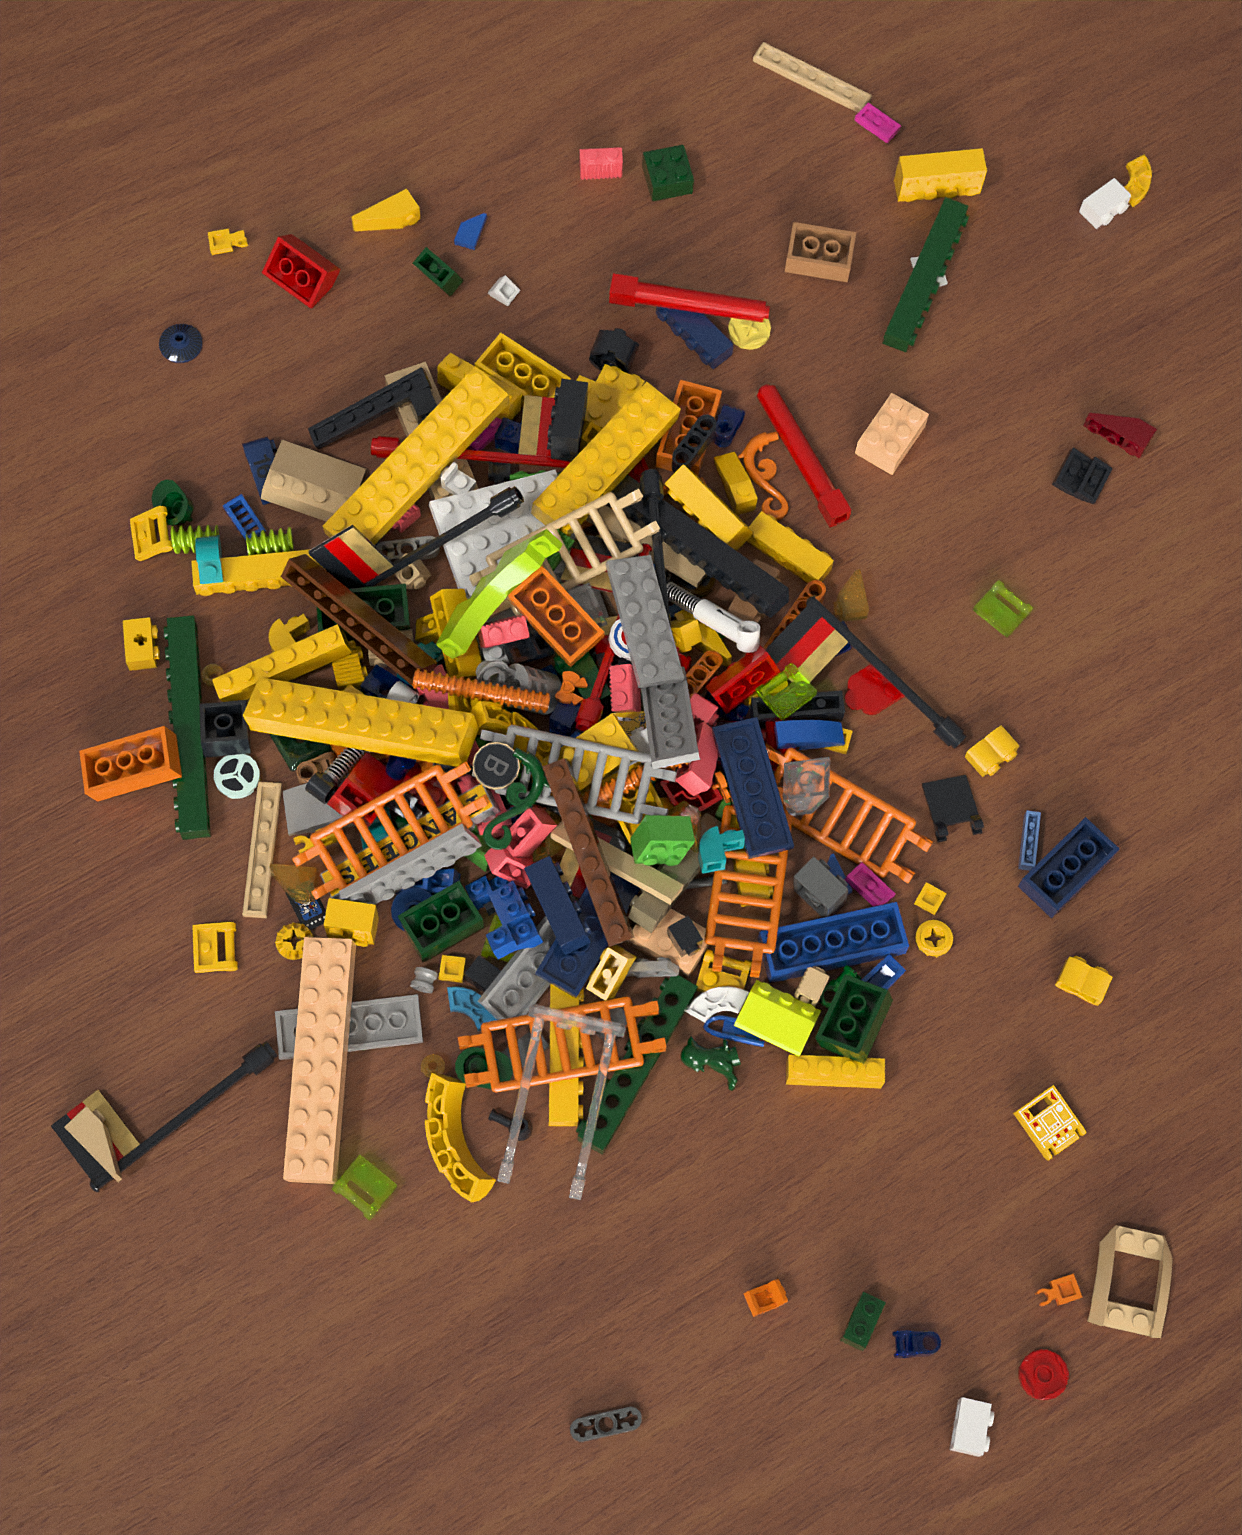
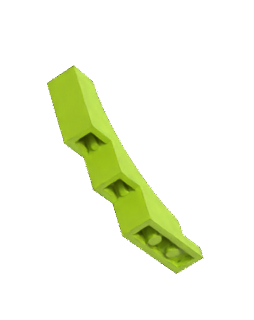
M545 529L505 551L495 571L480 579L471 598L456 606L436 646L451 659L466 653L479 630L497 607L518 585L542 566L546 557L558 552L563 543Z

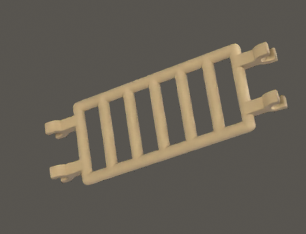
M639 489L619 500L614 493L609 492L487 555L486 562L489 567L470 575L469 580L473 587L478 585L482 577L495 571L498 565L497 560L502 558L505 551L547 529L563 543L558 552L572 578L560 585L568 591L606 571V562L608 560L631 558L641 553L643 546L640 541L659 532L660 527L654 521L636 532L632 528L623 509L642 500L643 496ZM608 503L611 505L632 545L631 548L621 553L597 510ZM588 513L612 555V558L602 563L599 562L577 520ZM567 524L571 526L592 566L591 569L581 574L557 529ZM545 558L542 566L559 583L548 560ZM507 596L489 618L491 619L509 608L512 609L516 616L521 614L508 601Z

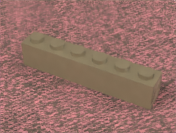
M705 813L701 819L696 818L692 824L695 842L679 865L667 866L666 864H660L656 869L684 885L683 890L671 905L641 889L643 893L640 896L635 895L629 904V908H631L628 916L629 919L651 933L654 931L701 870L698 859L700 840L703 834L712 827L718 826L720 833L721 822L708 813Z

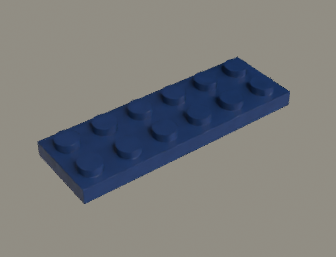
M757 717L712 727L713 737L739 829L743 830L745 836L744 846L748 859L794 849L793 839Z
M611 872L625 913H627L630 902L635 895H638L641 888ZM587 887L577 903L582 911L578 915L580 920H586L591 930V933L588 934L591 943L565 955L556 938L535 972V975L577 998L595 968L602 952L608 946Z

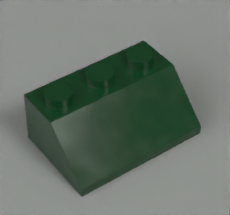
M460 881L398 915L403 929L423 963L484 928L483 918Z

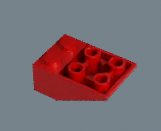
M366 752L327 805L342 816H345L399 786L403 779ZM373 810L362 816L367 827L372 824L377 814Z

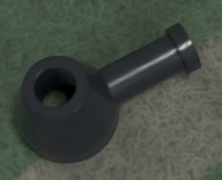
M492 1109L488 1120H493L507 1127L509 1135L514 1140L524 1141L531 1136L532 1124L529 1119L523 1116L511 1119ZM518 1123H523L525 1125V1128L523 1130H518L516 1128V1125Z

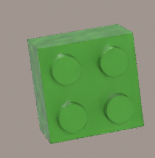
M646 815L630 838L634 863L646 866L654 864L679 865L695 842L690 816Z

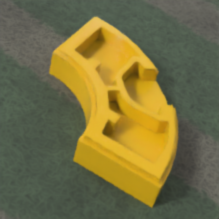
M1145 154L1126 165L1130 179L1124 188L1131 194L1129 203L1132 207L1141 202L1145 197L1151 183V166Z

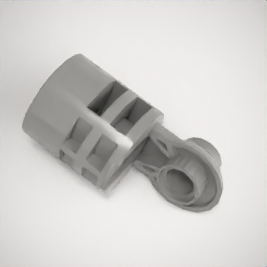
M498 660L483 661L476 669V679L480 683L481 681H485L486 684L492 682V685L498 683L499 686L506 685L507 688L513 686L514 689L519 687L523 691L528 689V692L535 690V693L541 691L544 695L549 693L550 702L546 713H542V710L535 712V709L529 712L547 715L554 711L559 704V701L555 699V694L561 690L562 685L558 676L551 672L521 664H512L508 667L506 663Z

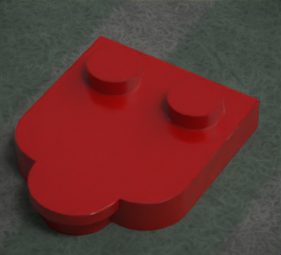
M870 664L849 678L845 703L852 710L861 709L867 715H876L905 696Z

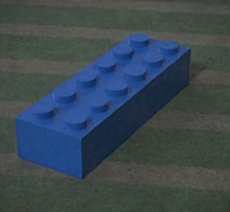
M894 902L778 927L774 953H763L762 958L770 984L802 977L806 969L809 967L813 968V966L829 971L843 968L845 965L852 966L884 959L888 954L892 957L906 954L909 943L898 904ZM760 931L758 936L759 943H767L768 931Z

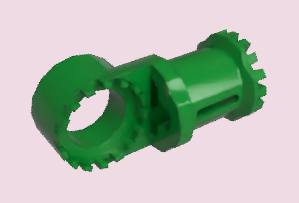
M845 965L843 967L844 971L825 986L819 998L822 1006L829 1008L831 1003L826 1002L824 999L826 991L831 990L836 994L845 974L861 980L858 973H853L855 970Z

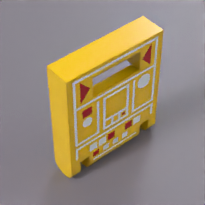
M1054 1085L1044 1090L1013 1113L1047 1161L1053 1158L1048 1150L1049 1148L1054 1155H1057L1079 1139L1077 1133L1080 1136L1086 1134V1130ZM1044 1099L1050 1106L1033 1117L1028 1109Z

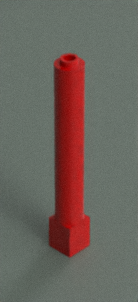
M614 273L612 276L609 292V303L635 307V303L760 323H763V320L768 319L770 306H766V301L639 282V277Z
M769 384L762 386L758 390L756 397L818 501L817 507L829 528L849 520L851 514L850 506L840 489L834 487L776 386Z

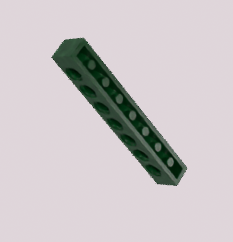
M679 975L671 976L670 979L665 977L659 988L662 991L658 999L656 997L652 999V1001L658 1002L659 1014L647 1016V1018L642 1017L637 1025L640 1043H642L641 1040L644 1037H651L653 1040L665 1038L667 1044L687 1007L697 993L698 986ZM667 997H674L678 1003L670 1006L666 1004L665 999ZM663 1017L666 1023L663 1026H657L653 1019ZM630 1039L624 1048L627 1052L623 1059L633 1058ZM662 1052L643 1054L644 1063L642 1066L616 1070L611 1080L606 1078L600 1089L603 1092L599 1100H593L588 1109L591 1113L587 1121L582 1119L576 1130L579 1133L577 1141L603 1155ZM622 1077H626L630 1080L631 1084L628 1087H621L617 1081ZM609 1098H615L618 1100L619 1105L615 1108H610L605 1102ZM598 1118H602L607 1122V1125L599 1129L594 1126L593 1122Z

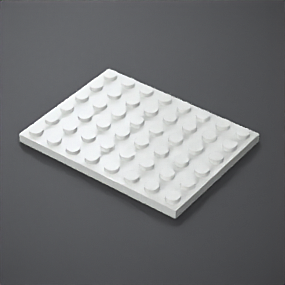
M556 470L429 502L438 533L441 535L489 507L490 498L508 487L516 486L524 498L521 507L502 518L498 515H493L443 545L458 589H465L467 599L471 598L477 585L472 586L469 576L489 567L486 562L487 555L545 526L531 514L532 504L557 478ZM573 533L570 538L575 540L576 536ZM563 560L553 571L560 584L563 583L561 582V577L566 566ZM577 585L567 591L593 620L609 617L599 590ZM509 608L491 619L488 618L486 622L503 620V618L516 615ZM526 620L529 634L536 633L537 631ZM476 635L483 661L498 660L509 664V660L502 647L504 644L483 648L480 647L478 635Z

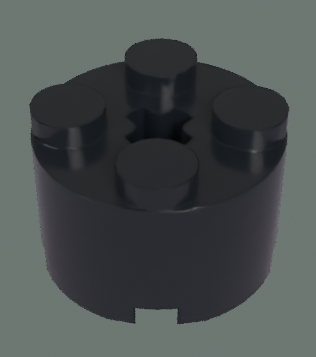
M615 328L614 331L599 330L589 355V361L600 371H602L606 364L616 366L623 372L628 373L638 351L639 344L626 336L627 333L620 328Z

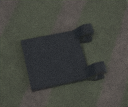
M966 775L922 783V789L934 824L937 842L947 841L948 830L946 826L970 822L973 835L982 834L984 824L978 814Z

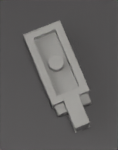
M663 957L657 958L656 961L636 959V962H633L626 976H635L637 978L678 976L679 966L672 963L671 959Z

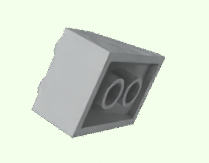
M350 773L342 775L343 778H340V781H338L337 784L338 788L341 786V784L344 782V780L348 777ZM307 783L283 791L289 836L315 832L343 816L329 805L323 804L305 790ZM350 823L344 827H350L355 825L353 823Z

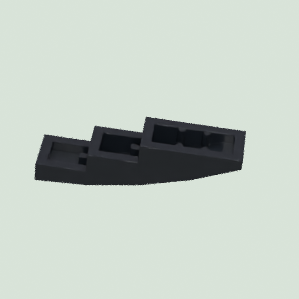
M538 632L529 634V638L505 643L502 646L510 665L524 664L556 654V651Z

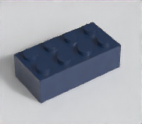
M1085 817L1023 877L1018 887L1052 919L1115 857L1120 848Z

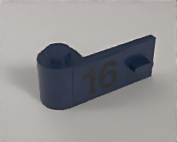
M268 436L242 444L260 499L265 480L275 457L274 452H277L274 440H269ZM261 499L262 505L271 503Z

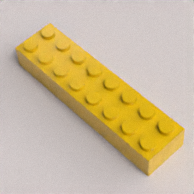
M646 382L533 502L531 514L544 525H547L612 492L675 424L681 408ZM588 513L577 519L579 524L581 525L590 514ZM569 524L559 528L560 531L569 537L574 533Z

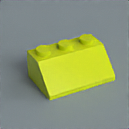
M756 980L734 1026L800 1056L821 1010L809 1003H804L788 993H783L767 983Z

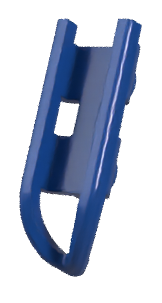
M721 1015L714 1016L708 1019L703 1026L705 1031L721 1039L764 1047L765 1042L759 1041V1037L734 1026L737 1018ZM717 1020H724L722 1033L708 1027L709 1024Z

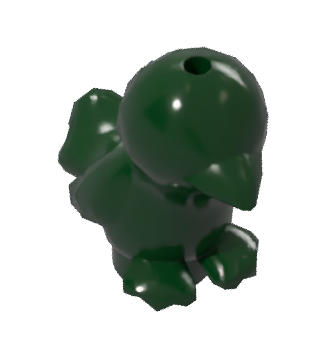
M690 1036L687 1044L681 1050L680 1057L684 1065L694 1069L696 1072L700 1070L705 1072L704 1065H708L714 1071L726 1077L728 1089L733 1091L738 1082L733 1067L741 1065L736 1046L729 1048L728 1041L723 1039V1046L704 1048Z

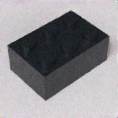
M562 379L560 387H556L555 406H552L551 425L549 424L547 435V450H551V459L572 462L579 454L587 409L588 382Z

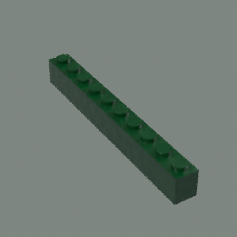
M194 615L167 618V626H164L163 630L164 638L168 640V647H165V658L170 664V668H166L167 682H171V689H167L168 702L172 703V710L168 711L169 723L173 724V731L177 737L182 777L172 780L173 788L177 789V797L173 799L174 809L178 811L179 818L175 819L176 833L180 832L183 840L211 837L206 758H204L200 732L199 704H202L198 628Z

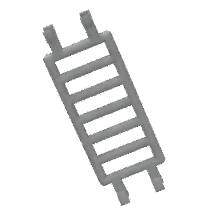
M510 725L506 735L482 730L480 739L507 744L512 749L516 735L528 737L527 752L529 751L533 755L536 754L539 740L551 742L552 747L548 764L558 761L561 745L574 747L575 752L571 767L577 782L584 750L598 753L587 804L585 803L588 813L591 815L632 824H639L643 814L668 816V809L646 805V797L651 777L675 782L677 773L660 768L653 769L650 754L517 725ZM607 755L621 758L610 809L596 806ZM631 760L644 763L633 814L619 811ZM523 765L520 783L524 784L527 791L531 772L527 774L526 766ZM544 786L536 802L557 807L554 797L550 796L551 788ZM507 787L494 791L497 794L506 796ZM530 791L526 793L521 792L518 797L524 799Z

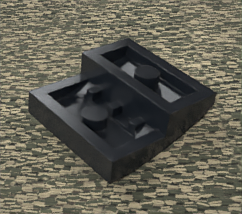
M1073 447L1069 450L1052 485L1079 500L1094 504L1113 468L1097 457L1090 459Z

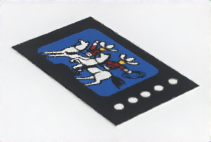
M311 881L285 892L300 924L303 923L310 930L324 924L326 910L320 898L315 899L311 893L314 890Z

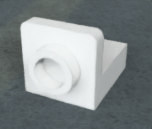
M455 462L450 467L446 466L440 475L442 488L453 495L472 491L476 486V481L458 470V464Z

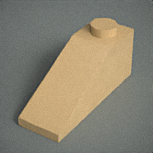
M86 1106L65 1128L119 1182L122 1180L109 1129L103 1124L106 1119L97 1109L92 1112Z

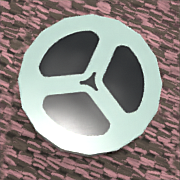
M228 755L217 763L214 769V781L217 789L224 795H227V797L232 799L244 798L251 795L258 786L260 770L257 763L248 755Z

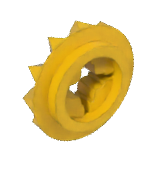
M929 920L922 923L917 929L915 942L919 950L924 952L926 956H935L937 958L949 951L953 943V935L945 923L938 920ZM932 930L935 937L941 938V940L937 941L936 946L933 945L932 941L926 940L930 938Z
M292 922L289 925H283V928L277 932L275 941L278 952L290 960L303 958L304 937L313 938L310 929L303 923ZM294 932L297 939H301V941L297 942L295 950L292 943L287 942L292 939Z

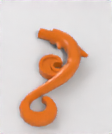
M763 432L754 436L748 442L742 453L738 455V458H744V465L751 479L781 503V509L772 510L770 503L773 501V498L768 497L763 502L762 512L766 515H772L776 520H781L788 512V503L785 497L767 482L776 475V464L768 458L760 461L758 468L765 471L760 472L756 469L754 463V456L758 449L761 452L763 447L768 445L769 442L778 440L777 432L768 434Z

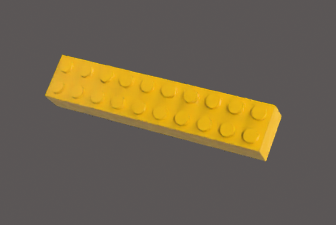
M475 366L323 525L325 534L331 538L353 524L375 545L440 477L446 466L449 467L509 404V394Z
M259 677L243 714L249 728L253 731L455 767L468 760L479 731L472 713Z

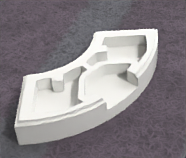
M733 986L716 987L696 997L685 1012L705 1023L712 1015L720 1011L739 1013L749 991Z

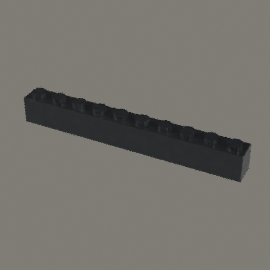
M627 474L612 490V493L619 500L637 489L641 492L640 483ZM663 499L660 500L658 506L662 542L668 544L675 553L682 554L692 565H697L703 569L709 577L717 579L724 588L731 589L741 600L749 602L759 613H764L770 618L789 602V588L671 504ZM641 500L623 509L627 518L633 519L641 528L651 523L649 504Z

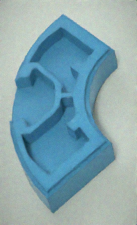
M447 987L450 1011L460 1012L469 1016L474 1021L477 1031H481L482 1023L497 1020L478 1002L481 995L475 991L463 987Z

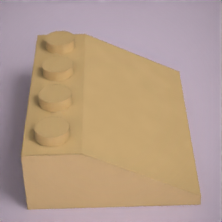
M282 440L265 480L261 499L327 522L360 487L366 469Z

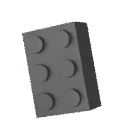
M813 857L794 876V891L822 918L834 916L847 903L848 888L846 886L848 884L841 876L837 875L835 877L829 871L831 868L824 860L820 859L818 861Z

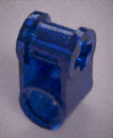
M724 403L716 422V432L713 439L717 446L724 448L731 445L743 422L745 410Z
M390 755L386 765V772L392 779L402 780L406 771L414 767L416 760Z
M903 1330L892 1332V1336L895 1337L896 1352L893 1354L894 1358L933 1356L941 1347V1339L933 1331ZM927 1337L932 1338L935 1341V1349L927 1350L924 1348L923 1339Z

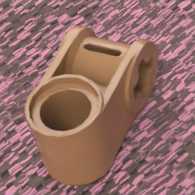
M327 752L300 763L296 770L299 785L306 784L310 780V778L302 777V774L305 772H311L313 775L317 772L324 773L328 765L330 767V764H333V761H335V753Z

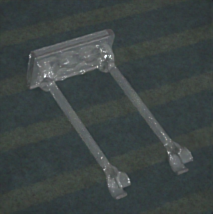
M532 1004L528 1016L534 1017L531 1038L506 1151L500 1165L497 1181L507 1184L511 1181L515 1162L513 1161L545 1020L557 1022L556 1027L571 1030L572 1026L580 1027V1032L595 1035L596 1031L606 1033L577 1169L573 1176L569 1198L581 1200L586 1180L585 1173L616 1036H625L627 1025Z

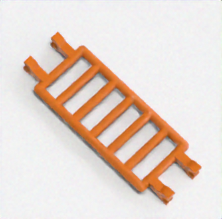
M765 743L769 759L779 764L774 772L777 786L792 759L805 765L783 803L785 813H789L812 770L824 776L821 785L801 820L792 816L793 827L858 865L861 862L864 863L880 878L886 877L890 871L907 883L911 881L916 872L895 862L905 842L909 840L926 852L934 842L913 830L916 825L914 818L794 748H788L783 755ZM832 782L843 787L844 791L820 832L809 826V823ZM852 794H855L865 801L842 842L838 843L828 836ZM872 806H875L885 813L863 852L859 855L850 850L849 846ZM894 817L905 825L883 864L879 867L869 861V858Z
M466 761L446 773L440 765H435L312 833L310 840L314 846L296 855L292 860L296 867L313 857L320 855L333 879L314 888L311 891L314 898L318 899L336 888H339V890L344 889L460 824L470 828L473 822L469 815L487 806L490 801L486 794L465 806L460 801L450 782L471 770L468 762ZM435 776L461 820L460 823L450 828L424 785L425 781ZM413 788H416L441 832L431 839H428L403 795ZM393 799L396 800L420 842V845L409 851L382 806ZM373 810L376 812L400 856L387 862L362 816ZM353 821L380 866L369 873L366 872L342 830L344 826ZM334 833L359 877L349 884L345 882L321 840Z
M777 787L783 805L785 788ZM726 805L723 809L720 834L728 830H740L739 828L730 827L732 815H735L733 805ZM785 813L791 832L793 817L791 814ZM732 850L725 852L726 858L777 865L775 877L728 870L714 871L704 938L706 944L715 946L712 971H722L725 947L753 951L750 977L759 978L763 953L772 954L776 947L788 850L779 852L778 856L769 854L748 859L746 851ZM724 879L774 887L773 898L767 899L721 892L722 881ZM719 901L770 908V921L718 914ZM716 923L768 931L767 943L715 936Z
M626 996L484 1022L481 1024L482 1034L458 1037L460 1051L484 1045L488 1067L486 1072L464 1074L466 1088L490 1083L492 1091L497 1093L642 1066L644 1063L643 1054L665 1052L667 1048L665 1038L640 1043L636 1017L658 1015V1002L652 1001L633 1006L632 999ZM624 1007L634 1058L619 1060L609 1009ZM600 1011L610 1062L595 1065L586 1013ZM576 1015L586 1066L572 1069L562 1018ZM553 1020L562 1071L548 1073L538 1023ZM529 1024L538 1075L524 1078L515 1026ZM505 1028L514 1080L500 1082L491 1031Z

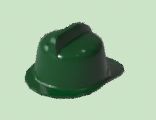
M168 479L159 482L152 493V505L154 508L158 506L167 507V525L173 526L193 521V502L186 496L179 485L173 480Z
M470 1047L458 1055L455 1062V1071L463 1083H465L464 1074L488 1071L484 1048ZM495 1051L500 1082L509 1081L513 1074L512 1063L504 1053ZM480 1084L476 1087L491 1089V1084Z

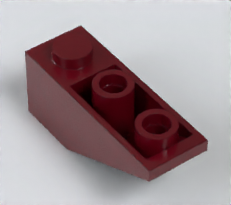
M1089 413L1083 425L1091 433L1100 435L1110 444L1117 445L1129 455L1138 458L1141 457L1157 430L1139 418Z

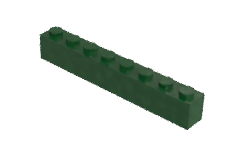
M945 197L886 329L882 344L905 353L909 345L914 346L918 336L915 333L916 329L922 328L925 320L923 313L924 311L929 312L933 302L930 297L932 294L936 295L939 289L940 282L937 281L939 277H944L948 267L945 263L947 260L951 261L955 249L952 247L954 243H959L963 233L960 229L962 226L966 227L970 217L967 214L968 205Z

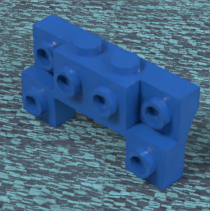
M484 876L465 886L477 910L483 908L484 904L491 901L501 921V927L486 934L497 959L514 951L534 948L543 943L532 918L536 914L531 904H526L525 902L528 900V896L523 887L519 888L514 881L510 882L499 876L490 881Z

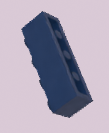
M656 306L658 318L662 322L665 321L670 326L672 332L676 336H680L685 341L686 346L699 355L700 360L705 365H709L714 370L732 356L734 344L704 314Z
M548 856L525 867L526 874L564 954H569L591 943L588 937L591 930L586 920L581 921L578 916L582 911L577 901L572 902L569 897L573 892L568 882H562L560 878L564 873L559 863H553L551 857Z

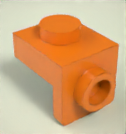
M779 1279L744 1293L753 1317L776 1309L788 1302L786 1291Z

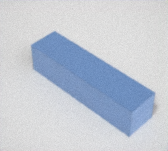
M1027 810L1024 814L1018 869L1031 871L1035 867L1041 812Z

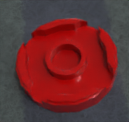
M1040 1349L1032 1351L1023 1358L1019 1366L1018 1378L1021 1387L1029 1396L1037 1400L1046 1401L1054 1399L1064 1392L1069 1379V1371L1060 1355L1052 1351Z

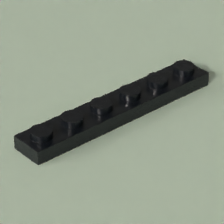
M421 367L308 428L314 446L319 450L409 401L408 394L427 387L432 389L425 370Z

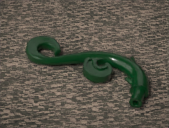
M519 748L514 750L512 756L522 761L521 764L526 766L527 774L531 772L533 784L529 794L524 799L518 797L519 793L527 792L524 784L512 782L507 787L506 798L514 807L491 820L483 831L485 843L494 850L506 848L512 840V834L507 825H502L504 830L502 838L495 839L492 837L491 833L494 826L525 812L538 800L544 786L550 788L539 759L529 751L526 753Z

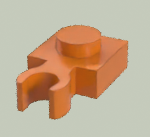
M1074 1273L1050 1281V1290L1043 1288L1035 1293V1295L1043 1293L1047 1297L1046 1302L1040 1303L1039 1306H1046L1054 1299L1057 1306L1082 1298Z

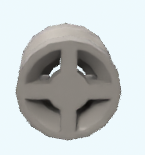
M416 967L414 971L416 976L411 981L410 987L420 992L433 993V982L437 980L438 973L427 968Z

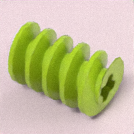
M182 525L179 527L178 532L175 531L174 526L171 527V543L176 554H179L181 549H183L185 554H188L190 548L196 554L195 540L197 537L219 535L218 525L215 526L214 531H211L210 526L207 525L204 532L200 525H198L196 532L193 531L191 525H189L187 532L184 531Z
M288 527L286 534H284L282 528H279L278 535H275L273 529H270L269 536H266L264 530H261L260 537H257L255 531H252L251 538H248L246 534L248 555H255V553L257 555L264 554V552L268 554L273 553V551L279 553L282 550L289 552L291 549L294 551L291 527Z

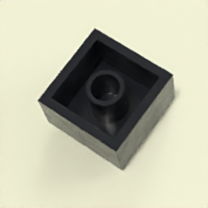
M246 700L199 704L201 745L204 758L251 753L250 728L243 717L247 707Z

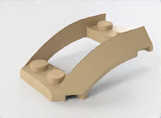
M1115 1225L1099 1241L1098 1264L1088 1322L1099 1326L1147 1335L1151 1338H1161L1169 1298L1173 1259L1164 1235ZM1115 1250L1160 1260L1153 1310L1108 1300Z

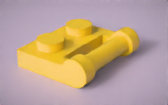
M158 506L130 519L136 560L143 561L161 552H169L173 549L168 535L167 507ZM156 518L158 522L160 542L158 543L156 539L154 519Z
M222 922L192 925L195 973L238 970V962L235 961L234 943L236 923ZM218 932H225L226 961L219 962Z
M706 949L696 986H698L697 991L704 993L707 990L722 986L744 989L752 961L745 960L743 962L726 956L723 957L722 965L741 970V976L722 971H712L709 968L710 962L713 963L714 953L713 950Z

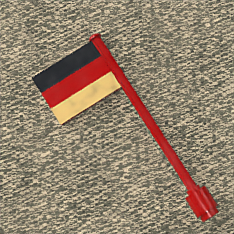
M525 395L519 454L465 450L457 459L566 468L571 462L551 459V450H547L548 428L552 421V406H555L554 398ZM378 436V438H372L371 455L376 456V458L387 459L402 442H400L399 437Z
M585 534L600 563L612 558L603 538ZM575 537L570 555L581 574L591 569L592 566ZM614 541L620 553L632 547L631 544ZM642 543L643 551L633 557L649 555L652 547L647 543ZM566 566L561 577V582H565L572 578ZM607 570L579 584V586L613 593ZM609 643L591 696L588 699L582 700L575 720L577 723L576 728L582 732H585L600 721L604 709L600 698L610 671L609 667L612 665L615 656Z

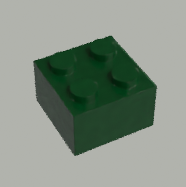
M684 144L643 152L642 168L652 202L693 194L694 178Z

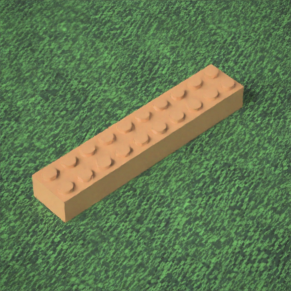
M304 937L283 1179L288 1182L337 1184L356 944L352 939Z

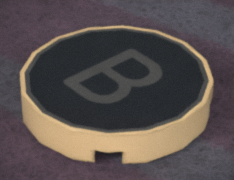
M500 742L488 743L481 747L475 754L472 763L473 773L477 781L484 787L492 790L503 789L514 782L520 770L519 759L512 756L514 750L507 744Z

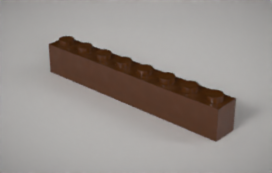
M303 554L289 558L281 578L409 684H413L414 673L417 668L422 672L427 670V673L434 671L438 663L308 555Z
M563 758L542 766L609 947L634 938L569 759Z

